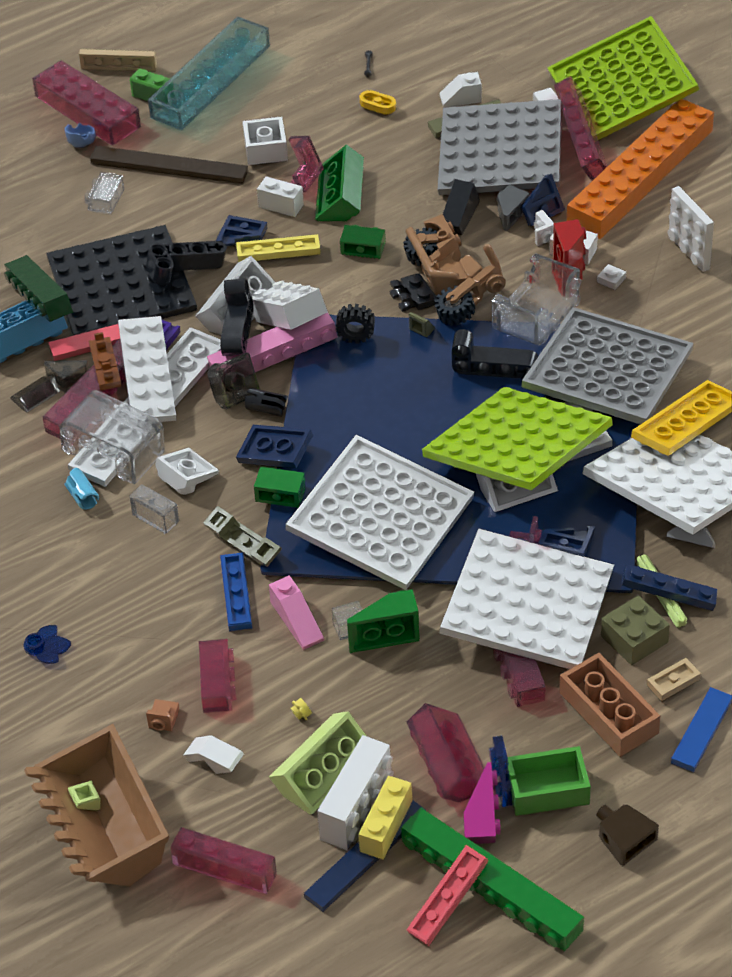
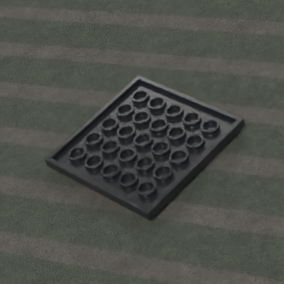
M166 225L46 253L54 280L67 293L73 313L66 315L73 336L116 325L118 320L161 316V319L197 311V304L184 271H172L170 283L158 285L152 281L146 267L148 251L151 245L173 243Z

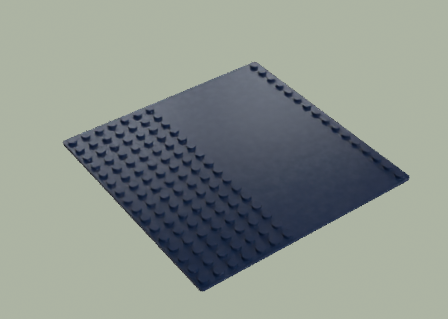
M330 315V317L333 319L336 328L337 315ZM375 316L374 334L371 335L369 340L366 338V342L360 340L359 343H355V340H352V343H349L348 339L344 341L342 336L339 337L337 335L338 338L295 355L284 427L311 429L313 437L297 468L277 467V469L297 471L305 474L306 489L301 504L355 435L474 492L472 501L415 577L413 583L457 585L478 529L538 544L545 529L574 527V532L587 531V526H594V536L585 557L614 565L606 592L632 593L634 589L622 586L626 564L635 566L637 504L583 474V470L587 464L631 439L632 430L638 427L639 424L591 409L595 413L612 417L613 425L606 430L612 439V446L568 461L553 473V477L558 491L497 512L493 511L482 493L476 473L423 457L422 449L503 387L527 392L538 397H545L556 402H567L522 388L523 379L456 373L452 369V345L456 331L462 329L470 331L474 337V346L532 350L539 357L561 324L466 320L467 322L465 323L460 321V325H456L453 322L451 326L448 322L444 324L440 319L425 318L435 327L432 333L425 337L409 329V318ZM350 322L352 325H362L358 322ZM271 504L266 538L280 546L282 550L267 567L261 565V574L386 581L285 530L286 523L298 508Z

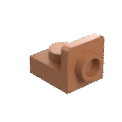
M155 699L152 710H148L146 714L148 728L158 731H172L180 709L179 703Z

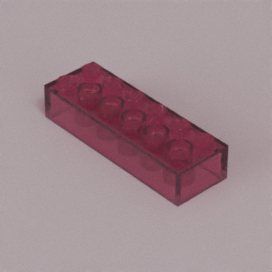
M62 60L32 78L35 97L77 124L81 123L82 125L94 127L96 136L112 146L141 127L139 108Z

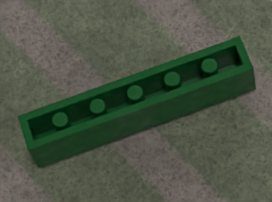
M28 255L4 264L6 268L4 275L7 282L11 283L15 290H18L21 297H25L27 303H31L34 310H38L41 317L44 316L51 322L73 313L67 293Z

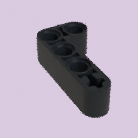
M220 241L153 244L149 247L146 267L154 283L167 285L170 283L172 271L221 268L224 264L227 246Z
M247 278L225 280L224 294L227 301V310L220 339L221 353L223 356L244 355L247 349L254 312L252 294Z
M458 330L454 334L452 369L459 374L523 379L538 358V354L532 350L474 346L473 334L468 330Z

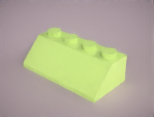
M349 712L335 713L288 757L269 778L286 799L307 813L313 814L321 806L362 735H366Z

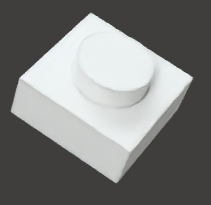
M608 264L597 276V282L616 290L625 280L626 271Z

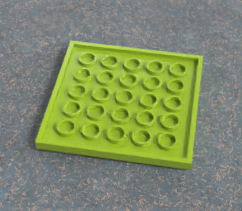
M652 16L547 67L549 74L592 143L700 90L697 82Z
M503 387L443 434L431 441L422 449V453L425 458L532 491L613 425L612 417L584 410L580 407L566 405L562 402L552 401L545 397L534 396L527 392L513 390L509 387Z

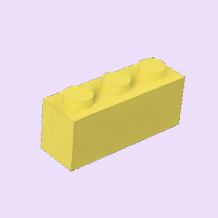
M387 776L358 834L360 852L384 860L413 801L411 782Z

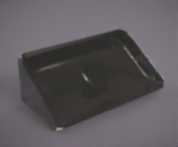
M43 376L10 398L23 411L29 412L58 394L60 388L54 377Z

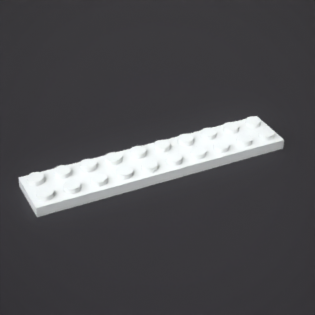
M191 327L167 353L175 407L210 368L207 356L221 351L220 339ZM127 398L68 464L69 471L79 468L87 479L106 487L162 422L132 425L129 398Z

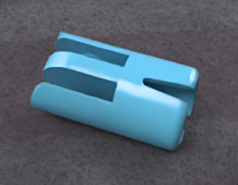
M79 468L72 469L64 484L81 509L93 508L97 504L96 499L99 500L98 493Z

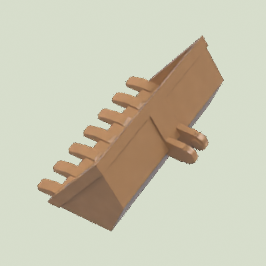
M114 724L34 765V767H26L24 769L28 777L40 780V783H33L31 785L33 791L46 794L48 797L40 799L39 804L41 808L54 810L55 815H48L46 817L48 823L60 826L63 831H56L54 833L55 839L70 844V847H64L61 850L65 858L77 859L78 864H71L69 867L72 874L84 876L86 881L102 882L130 887L162 863L165 844L168 842L169 834ZM92 781L101 799L100 810L76 808L68 792V787Z

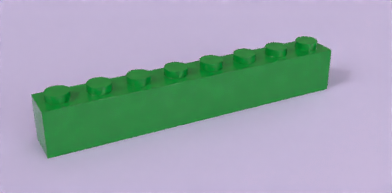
M420 807L401 827L403 844L408 849L417 851L427 862L434 863L442 868L445 874L466 845L486 857L488 863L469 890L483 896L489 904L498 906L508 917L523 923L530 932L537 933L545 938L552 947H558L565 952L584 931L583 915Z

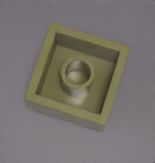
M638 595L602 617L601 637L632 666L668 643L670 624Z

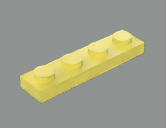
M318 234L236 242L238 262L250 256L258 261L321 254Z

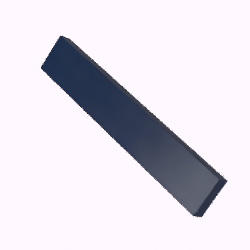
M412 801L389 850L402 838L401 827L420 807L423 808L415 801ZM358 842L304 892V898L324 912L380 858L360 852Z

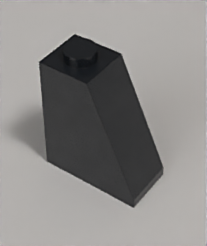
M459 179L454 180L443 211L445 220L451 222L454 228V235H463L480 202L475 184Z

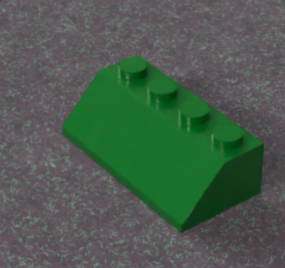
M347 144L319 166L315 220L348 221L353 216H357L361 210L364 157Z

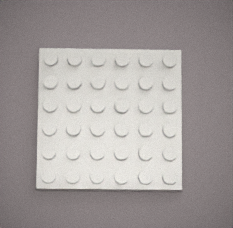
M355 435L286 523L285 530L407 590L472 501L474 492Z
M698 435L669 456L661 454L657 450L631 438L584 466L583 474L692 535L732 510V451L702 435Z
M478 529L440 626V634L571 669L584 660L614 565Z

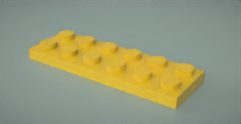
M706 380L633 429L631 438L657 450L661 454L669 456L732 412V391Z

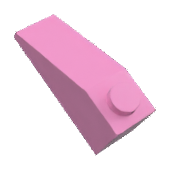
M290 575L269 584L270 602L301 648L305 650L324 641V637L301 591Z

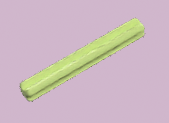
M646 554L637 557L636 564L638 567L658 572ZM657 596L674 625L678 628L687 624V617L677 601Z

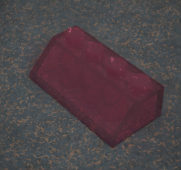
M425 703L406 721L410 729V735L419 748V754L427 765L428 773L433 778L440 797L455 802L468 800L471 798L485 769L459 714Z

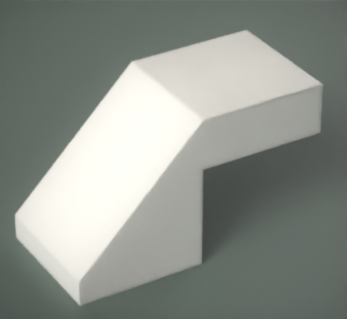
M210 735L196 737L183 756L188 762L204 760L216 774L232 772L244 753Z

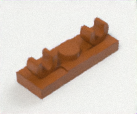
M103 332L94 334L95 340H90L89 346L100 391L121 387L110 337L104 338Z

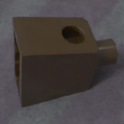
M628 804L621 806L615 812L607 805H603L596 813V816L601 820L599 824V837L622 867L658 840L659 825Z

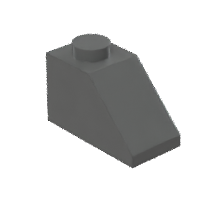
M508 185L497 196L498 213L503 230L508 231L524 215L521 207L530 196V193L512 185Z

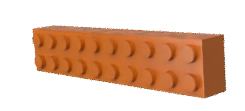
M685 99L675 102L567 205V221L578 219L581 227H585L586 231L598 234V239L603 238L713 131L714 112Z

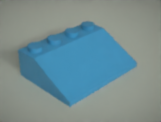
M27 301L0 312V363L4 362L7 359L6 357L12 354L23 353L25 348L31 345L37 346L43 343V339L62 334V330L68 328L64 316L49 322L44 316L41 317L38 310H34L31 303H27Z

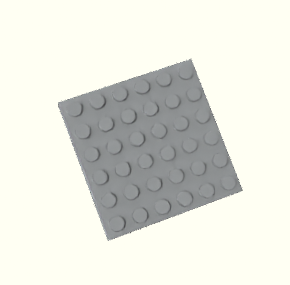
M561 99L443 108L438 195H449L455 179L474 183L477 193L503 191L508 185L521 190L535 189L545 175L552 173L556 187H560Z
M572 307L523 378L522 388L642 424L650 419L692 352L693 343Z

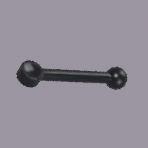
M372 51L365 52L367 63L364 75L366 77H370L372 74L370 71Z

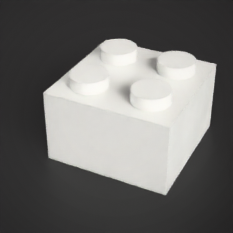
M282 117L243 121L248 165L288 161Z

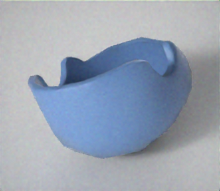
M78 123L76 128H72L68 124L64 128L68 143L76 148L86 147L92 144L96 138L95 128L90 125Z

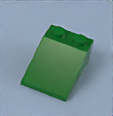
M413 589L389 593L347 619L349 653L420 641L419 610Z

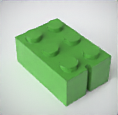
M580 746L506 757V779L511 793L515 816L590 804L591 786Z

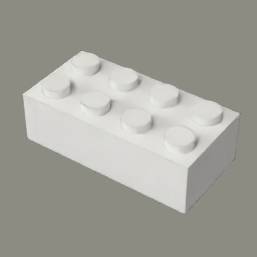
M279 281L272 284L273 288L256 291L254 293L255 296L252 297L254 303L253 314L256 322L292 330L328 313L320 289L310 287V285L303 286L301 284H293V282Z
M362 735L317 811L320 840L348 850L352 842L355 843L357 841L360 828L365 822L387 776L393 777V771H391L393 757L390 756V745Z

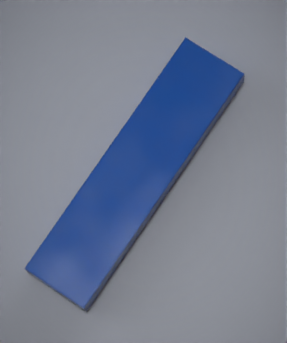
M243 552L220 555L229 631L252 629Z
M712 687L709 688L671 758V764L691 772L695 771L732 703V695Z

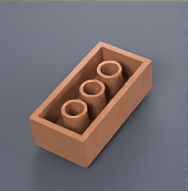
M600 653L595 654L560 675V694L619 757L659 734L660 715Z

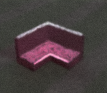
M291 136L289 142L300 166L293 174V180L290 183L302 186L303 192H307L324 167L310 136Z

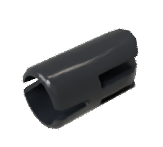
M255 388L248 389L247 393H250V396H245L246 409L282 417L285 403L288 399L287 395Z

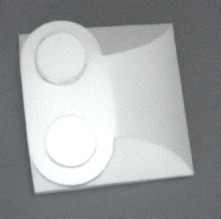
M190 448L157 457L155 463L158 476L162 481L168 483L178 493L183 495L194 492L196 484L217 475L219 472L217 468Z

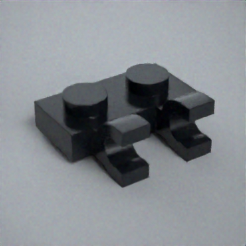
M420 273L403 277L401 281H390V285L394 289L390 290V295L393 299L400 298L402 303H399L398 307L402 312L412 307L421 310L435 306V299L437 297Z

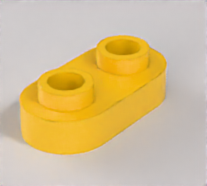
M372 90L364 91L359 96L360 105L363 108L384 115H389L396 110V100L392 96Z

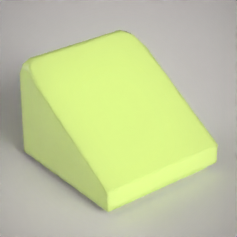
M92 781L68 787V792L76 808L100 810L101 799Z

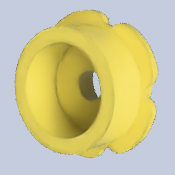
M299 698L297 701L293 700L292 704L294 706L290 709L298 720L301 718L308 720L307 717L312 714L310 708L302 698Z

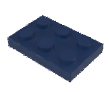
M253 424L236 459L238 463L297 468L313 437L311 429Z

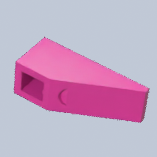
M487 762L464 811V836L475 844L495 843L496 835L501 834L500 819H495L494 810H499L498 795H493V786L497 785V770H492L491 762Z

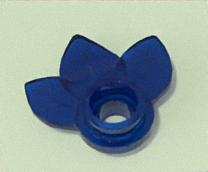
M48 625L40 628L37 633L29 634L23 643V647L27 654L36 656L40 662L54 664L59 662L58 655L63 654L70 648L71 641L57 636V625Z

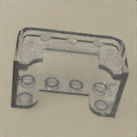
M535 253L530 258V262L533 263L530 272L526 271L524 273V282L509 298L497 294L492 299V327L530 343L541 345L547 341L553 331L558 329L559 324L565 319L572 307L579 305L581 300L579 295L581 279L580 269Z
M92 390L59 425L61 449L65 453L77 455L82 449L81 445L104 457L114 460L118 477L134 485L156 462L157 457H160L165 452L164 428L157 418L97 390Z

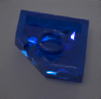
M503 736L492 737V747L488 748L492 770H497V785L493 786L494 793L500 797L502 807L511 806L512 786L511 780H509L507 752Z

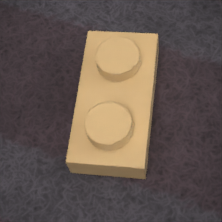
M684 658L647 679V686L663 701L700 680L701 673L687 658Z

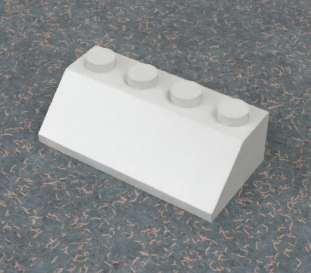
M252 256L235 265L196 314L199 321L210 332L222 334L227 310V301L224 294L225 280L247 278L252 297L255 296L254 293L256 291L268 290L273 288L272 284L276 283Z

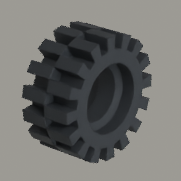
M348 304L347 308L343 306L342 310L338 311L335 330L339 337L342 336L344 341L348 339L349 343H352V340H355V343H359L360 340L366 342V338L369 340L371 335L374 334V313H371L372 310L370 308L366 310L364 305L361 308L359 304H355V307H352V304ZM350 322H358L362 325H352Z

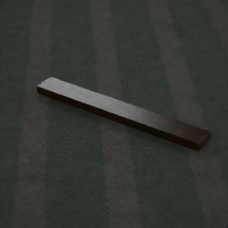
M96 146L90 157L91 164L243 184L248 173V165Z

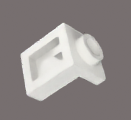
M543 210L535 213V244L537 246L550 242L553 234L554 222Z

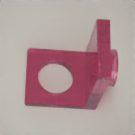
M533 516L530 533L510 531L509 537L523 538L529 543H539L542 529H538V517Z

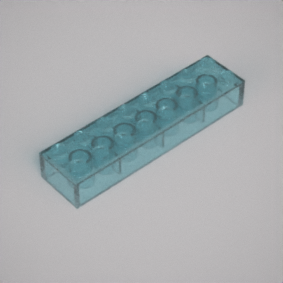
M237 16L148 99L150 118L182 131L270 47L269 28Z

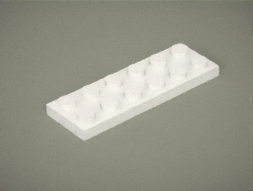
M161 316L118 320L132 425L176 421Z

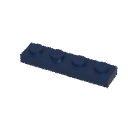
M629 564L625 566L622 586L714 611L717 599L716 588Z

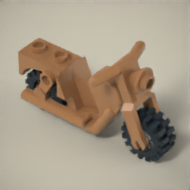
M443 214L424 221L425 228H422V231L416 229L415 233L412 227H408L406 229V241L403 242L404 250L408 261H411L413 265L417 264V266H420L436 295L435 307L440 321H443L444 324L448 322L451 326L453 322L456 325H460V321L465 323L467 322L466 318L469 320L472 318L471 314L474 315L475 306L481 302L483 293L486 291L490 293L501 291L505 287L506 280L503 277L499 260L490 244H485L483 249L491 265L486 266L483 270L481 265L470 255H465L460 260L459 246H462L458 234H453L455 231L451 222H447Z

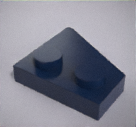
M552 173L544 176L521 207L528 226L534 225L535 213L543 210L549 218L565 211Z
M228 215L216 241H220L226 246L236 245V242L262 240L268 228L267 222Z
M587 526V531L574 532V527L545 529L538 545L585 557L594 536L595 527Z

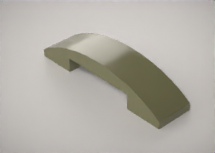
M219 506L203 522L206 527L239 552H243L248 558L266 567L282 550L280 546L268 538H262L238 522L233 515Z

